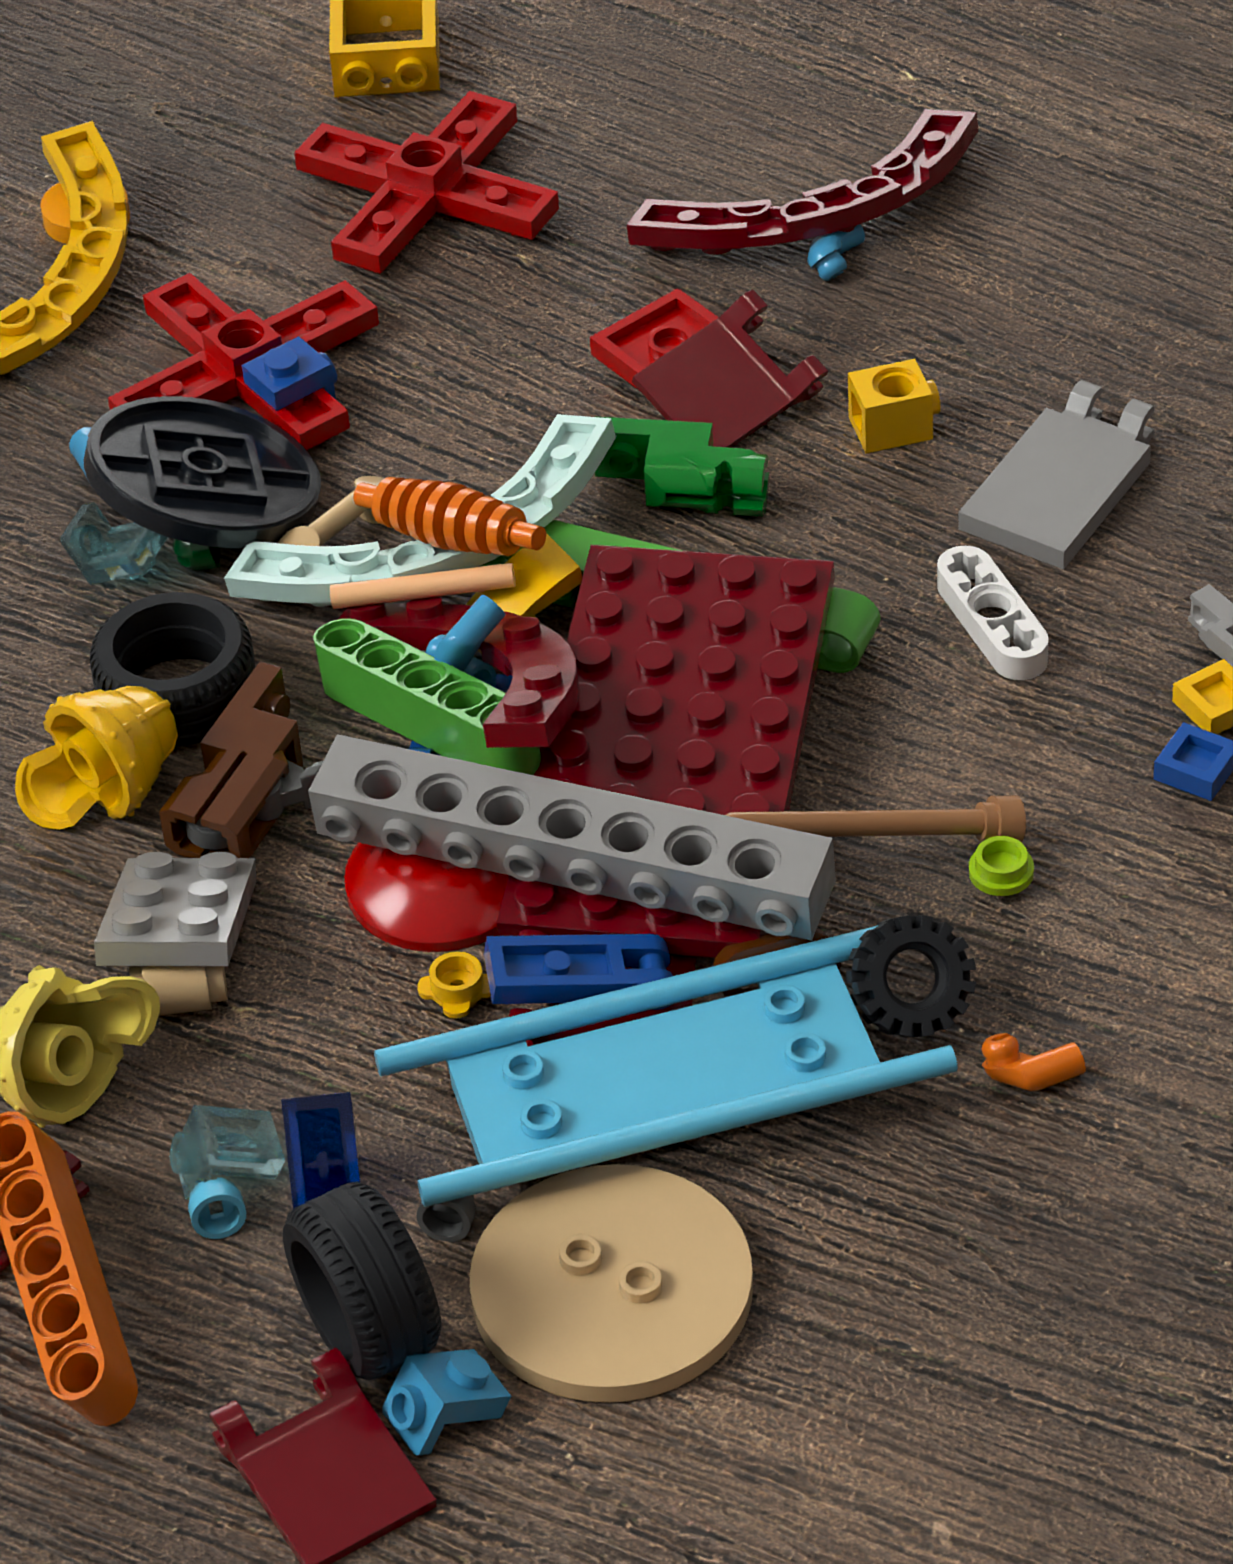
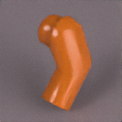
M1000 1033L988 1037L983 1042L981 1048L982 1054L986 1059L982 1066L992 1080L1027 1091L1036 1092L1080 1076L1086 1071L1084 1057L1074 1042L1032 1056L1019 1052V1043L1015 1037L1008 1033Z

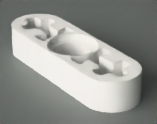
M957 546L943 552L937 562L938 592L993 668L1001 676L1012 680H1029L1042 674L1048 665V634L991 557L982 549L973 546ZM970 579H975V587L971 589ZM986 607H998L1008 613L1001 617L989 618L979 615L977 611ZM1014 636L1013 643L1015 646L1010 647V638Z

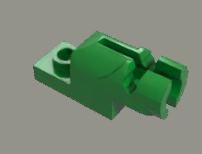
M600 417L612 419L616 438L595 471V477L644 479L646 506L699 509L707 514H718V511L722 510L724 506H730L733 510V515L759 517L765 515L769 489V472H765L768 466V455L758 454L753 450L744 448L714 447L712 423Z

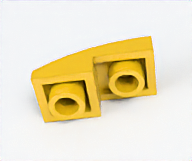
M546 533L545 544L540 550L535 551L523 547L505 562L513 563L516 587L476 592L466 605L472 606L481 595H485L492 599L503 611L523 617H535L544 608L580 585L583 577L580 566Z

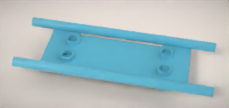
M877 926L374 1050V1057L380 1077L446 1061L451 1086L479 1162L475 1166L417 1180L424 1207L957 1072V1059L952 1046L948 1045L880 1063L836 963L847 961L852 949L858 948L862 943L859 938L867 930H872ZM755 983L759 987L756 990L532 1046H527L526 1040Z

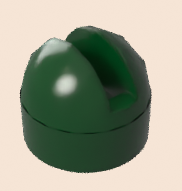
M174 539L172 547L181 566L189 570L198 571L220 566L219 547L197 545Z

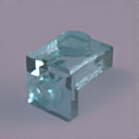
M91 502L80 507L61 535L60 542L88 583L92 585L122 578L134 580L145 575L156 562L155 556L168 537L141 527L134 522L112 527L96 503Z

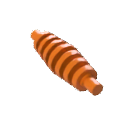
M387 477L378 486L364 482L359 483L353 495L357 506L372 509L373 517L379 524L394 528L400 533L412 536L421 542L443 550L511 556L520 547L538 551L544 546L546 541L545 528L527 523L526 516L520 508L507 503L504 504L501 500L486 496L477 490L454 482Z

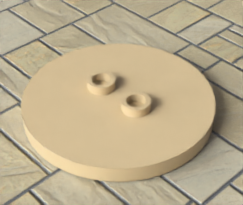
M613 1164L579 1168L547 1178L529 1187L507 1203L490 1221L476 1245L471 1262L470 1295L473 1315L478 1331L492 1354L513 1374L539 1389L569 1399L588 1402H625L644 1399L665 1393L695 1379L711 1368L731 1348L745 1325L752 1304V1258L748 1242L735 1217L716 1197L699 1185L666 1171L636 1165Z

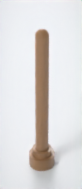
M1017 795L990 796L986 802L977 803L975 809L730 812L725 815L826 837L975 835L979 841H984L994 836H1009L1023 842L1026 831L1025 808L1021 798Z

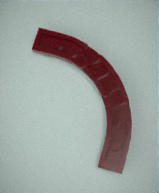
M925 109L904 140L891 153L871 166L872 176L863 177L854 183L845 178L820 188L802 192L803 199L792 200L783 206H772L769 199L724 203L646 199L626 225L629 245L650 246L657 251H669L676 248L701 249L706 254L719 255L727 253L732 249L795 242L836 231L850 232L856 225L891 212L942 182L945 176L962 158L979 132L977 112Z
M441 597L414 599L407 603H382L349 607L338 619L362 621L419 650H426L427 645L434 637L446 635L471 606L444 604ZM504 611L505 617L479 647L483 662L497 668L506 676H513L508 691L483 723L486 747H549L568 722L578 703L580 688L576 658L571 646L564 638L551 628L541 624L538 618L523 617Z

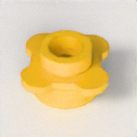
M455 951L439 956L431 964L429 976L422 977L417 984L419 996L425 1000H434L443 1007L444 1014L449 1018L465 1017L470 1013V1009L476 1005L477 1001L481 998L491 997L487 974L482 973L480 961L475 956L466 952Z

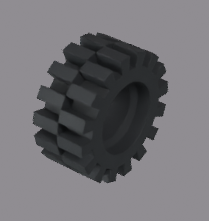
M925 915L901 916L877 923V927L867 930L859 938L862 943L858 948L852 949L848 959L853 961L852 971H846V983L852 982L854 993L850 994L854 1005H859L863 1011L860 1016L868 1024H875L879 1027L878 1031L887 1035L925 1037L934 1035V1032L938 1030H946L955 1024L953 1019L957 1015L965 1013L970 1005L965 1002L967 995L974 994L976 982L970 981V970H976L974 958L968 959L964 950L969 946L964 938H956L951 933L954 928L947 923L933 921L934 917ZM905 950H915L924 954L932 963L935 971V982L931 992L926 998L916 1003H907L898 999L891 992L887 983V969L891 960Z

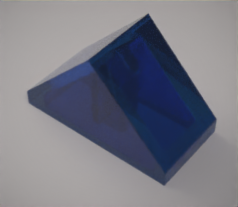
M351 1091L281 1099L293 1210L346 1183H362L360 1151Z

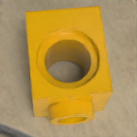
M916 359L848 372L849 419L866 454L933 439V415L939 414L941 410L939 392L933 379H925Z

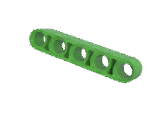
M356 619L333 620L323 624L315 631L313 639L325 694L331 699L426 748L433 749V752L444 757L534 775L539 768L541 762L540 747H486L483 723L506 694L505 692L445 662L437 661L434 659L435 657Z

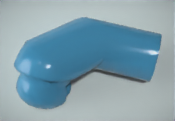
M861 224L856 225L850 232L836 231L813 239L810 244L807 262L811 269H817L821 279L830 281L847 269V261L840 254L864 242L865 233Z
M481 595L446 635H438L429 642L426 653L435 657L434 659L437 661L445 662L464 671L482 642L506 614L492 599Z

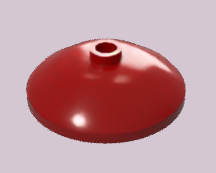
M358 842L348 859L344 880L348 905L353 915L372 935L404 949L423 952H446L476 946L486 942L487 936L499 935L497 920L509 875L474 867L462 868L450 862L414 854L402 855L390 849Z

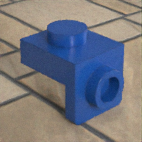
M299 336L242 365L244 383L276 411L321 388L336 399L334 383L337 382V372L331 359L323 352L318 353Z

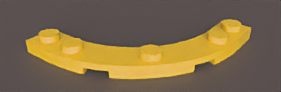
M93 121L41 136L43 153L61 184L69 203L70 236L67 245L63 244L55 262L43 276L44 286L29 300L21 297L0 311V375L7 374L13 369L34 360L56 346L77 329L96 309L119 271L125 252L128 231L125 193L117 166Z

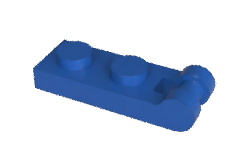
M660 935L487 936L484 949V960L492 1004L567 1003L674 976L670 971L666 970L670 964L668 945ZM667 1005V1006H663V1007H659V1008H655V1009H651V1010H660V1009L667 1008V1007H669V1006H671V1005Z

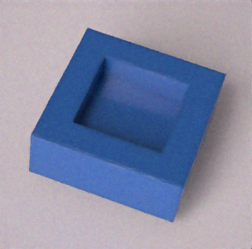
M1183 722L1154 761L1153 780L1212 801L1233 772V740Z

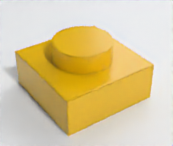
M1222 659L1173 683L1172 702L1203 730L1219 734L1233 727V667L1225 659Z

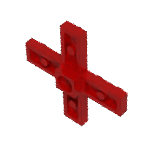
M469 91L428 136L413 132L402 145L321 123L294 152L296 170L374 193L369 201L331 241L333 259L381 274L436 212L533 240L559 210L558 191L476 168L518 122L516 104Z
M190 272L143 295L145 313L193 356L108 397L110 410L134 400L150 397H193L224 403L239 396L264 419L274 423L294 437L306 450L350 428L348 410L323 388L276 411L244 383L242 371L243 364L298 336L318 353H324L379 325L377 306L346 280L265 320H262L250 309L237 314Z

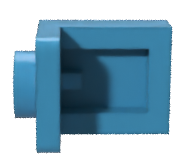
M475 1349L406 1356L383 1404L382 1411L413 1454L418 1456L431 1453L445 1424L501 1418L512 1396L491 1371L489 1364L479 1356Z

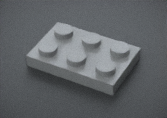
M148 852L136 858H128L94 940L96 966H229L257 882L255 858H237L234 854L228 852H212L200 858H173L170 854L164 852Z

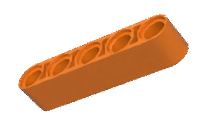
M12 1111L1 1113L0 1230L47 1384L53 1395L93 1424L109 1426L118 1423L129 1414L135 1405L138 1395L137 1379L65 1153L56 1141L23 1114Z

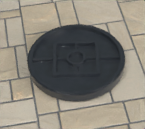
M161 396L138 399L117 406L103 414L94 423L88 435L84 454V470L91 486L116 512L155 533L203 546L245 548L247 544L254 541L278 542L288 531L295 527L306 526L315 513L321 490V478L316 463L307 450L289 433L254 413L207 399Z

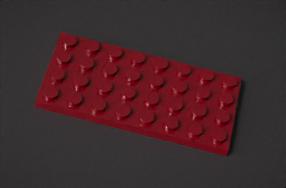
M590 545L567 638V643L571 646L576 658L580 695L574 712L550 746L540 747L541 762L534 776L726 815L730 812L789 811L835 580L834 561ZM511 875L508 876L497 920L499 936H519V931L526 929L542 931L548 935L656 934L666 941L669 954L716 958L720 951L728 945L759 939L761 935H765V931L725 921L711 922L699 916L664 908H646L635 902L600 894L586 895L571 888L540 881H522Z

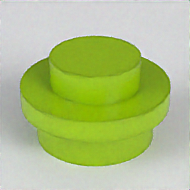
M994 836L984 840L978 845L969 861V878L973 885L980 891L994 896L1017 894L1026 889L1034 877V862L1031 855L1027 852L1022 842L1009 836Z

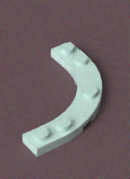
M557 414L527 462L510 480L492 493L491 497L501 500L504 504L507 503L520 508L526 516L527 523L545 527L574 502L575 498L581 493L597 470L616 438L612 419ZM417 539L416 541L402 543L395 548L380 550L378 541L347 546H303L254 541L245 546L224 579L230 597L261 601L310 603L313 606L324 607L331 605L330 585L479 567L501 555L443 550Z

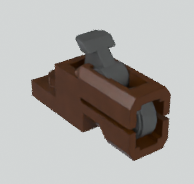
M259 661L200 742L205 771L184 777L159 811L165 846L174 853L187 858H200L208 854L209 851L210 853L228 852L234 854L237 858H250L275 821L283 813L286 806L303 802L305 809L312 808L308 790L323 761L313 763L312 766L307 767L305 770L302 768L303 759L298 724L296 720L288 718L290 698L285 694L282 667Z

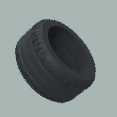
M170 592L148 596L120 609L100 627L93 639L90 651V669L95 690L102 689L107 691L125 686H139L156 692L163 700L170 702V710L174 716L178 734L175 747L200 743L256 667L251 635L239 614L225 603L219 602L216 599L186 592ZM195 659L211 663L194 674L177 679L154 680L137 676L153 665L170 660Z
M351 1182L296 1207L288 1214L282 1232L283 1245L298 1292L311 1320L328 1349L331 1350L336 1347L343 1354L355 1377L368 1381L378 1379L401 1368L406 1356L429 1353L436 1347L441 1333L442 1322L433 1285L412 1238L397 1213L383 1195L371 1186L360 1182Z

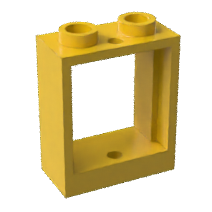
M330 0L329 55L334 97L440 90L439 14L437 0ZM422 30V40L346 45V35ZM387 77L390 78L392 81L386 84L382 83L380 80L382 78Z

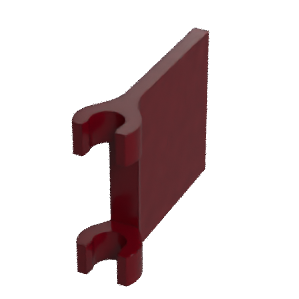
M752 289L739 297L715 321L634 375L632 383L666 420L712 423L714 447L732 448L789 407L807 401L823 389V384L819 380L828 374V370L814 355H811L800 362L787 376L749 336L750 333L763 324V319L759 314L768 307L763 299Z
M336 1347L311 1360L312 1367L319 1375L318 1378L313 1380V1386L323 1402L256 1436L248 1417L236 1400L209 1413L212 1422L218 1429L212 1432V1438L218 1449L239 1470L301 1564H332L437 1507L436 1498L366 1399L348 1362Z

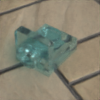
M194 1105L183 1131L175 1134L170 1148L171 1169L174 1173L179 1174L187 1200H189L190 1192L201 1181H209L212 1175L277 1179L285 1162L271 1112L262 1110Z

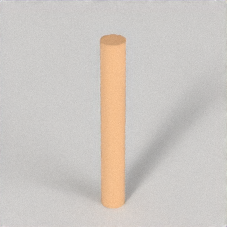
M513 563L330 585V599L333 609L512 588L516 587V577Z

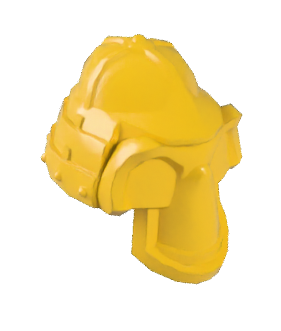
M125 686L107 691L99 689L86 693L79 692L66 697L58 696L57 702L50 704L45 714L46 720L43 722L44 729L51 734L55 745L23 758L16 772L15 793L18 805L30 821L41 827L56 830L74 826L96 802L107 810L108 816L114 820L133 816L134 810L141 807V802L151 791V787L162 769V763L174 750L178 734L175 719L170 710V702L163 700L156 692L139 686Z

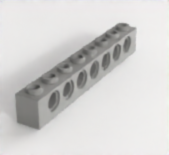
M339 734L336 735L308 790L317 834L326 835L338 841H354L390 849L402 855L414 854L442 860L462 868H479L511 875L522 881H540L571 888L586 895L600 894L635 902L646 908L674 910L699 916L711 922L725 921L760 929L775 936L788 935L812 941L836 882L833 838Z

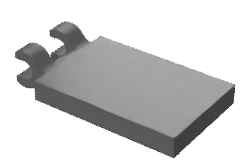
M1084 380L1078 381L1070 393L1064 411L1060 413L1045 408L958 512V530L1064 570L1150 464L1151 445H1148L1154 435V429L1145 426V424L1154 413L1155 406L1133 398L1125 406L1118 426H1114L1101 421L1102 410L1093 407L1097 398L1102 394L1103 387Z

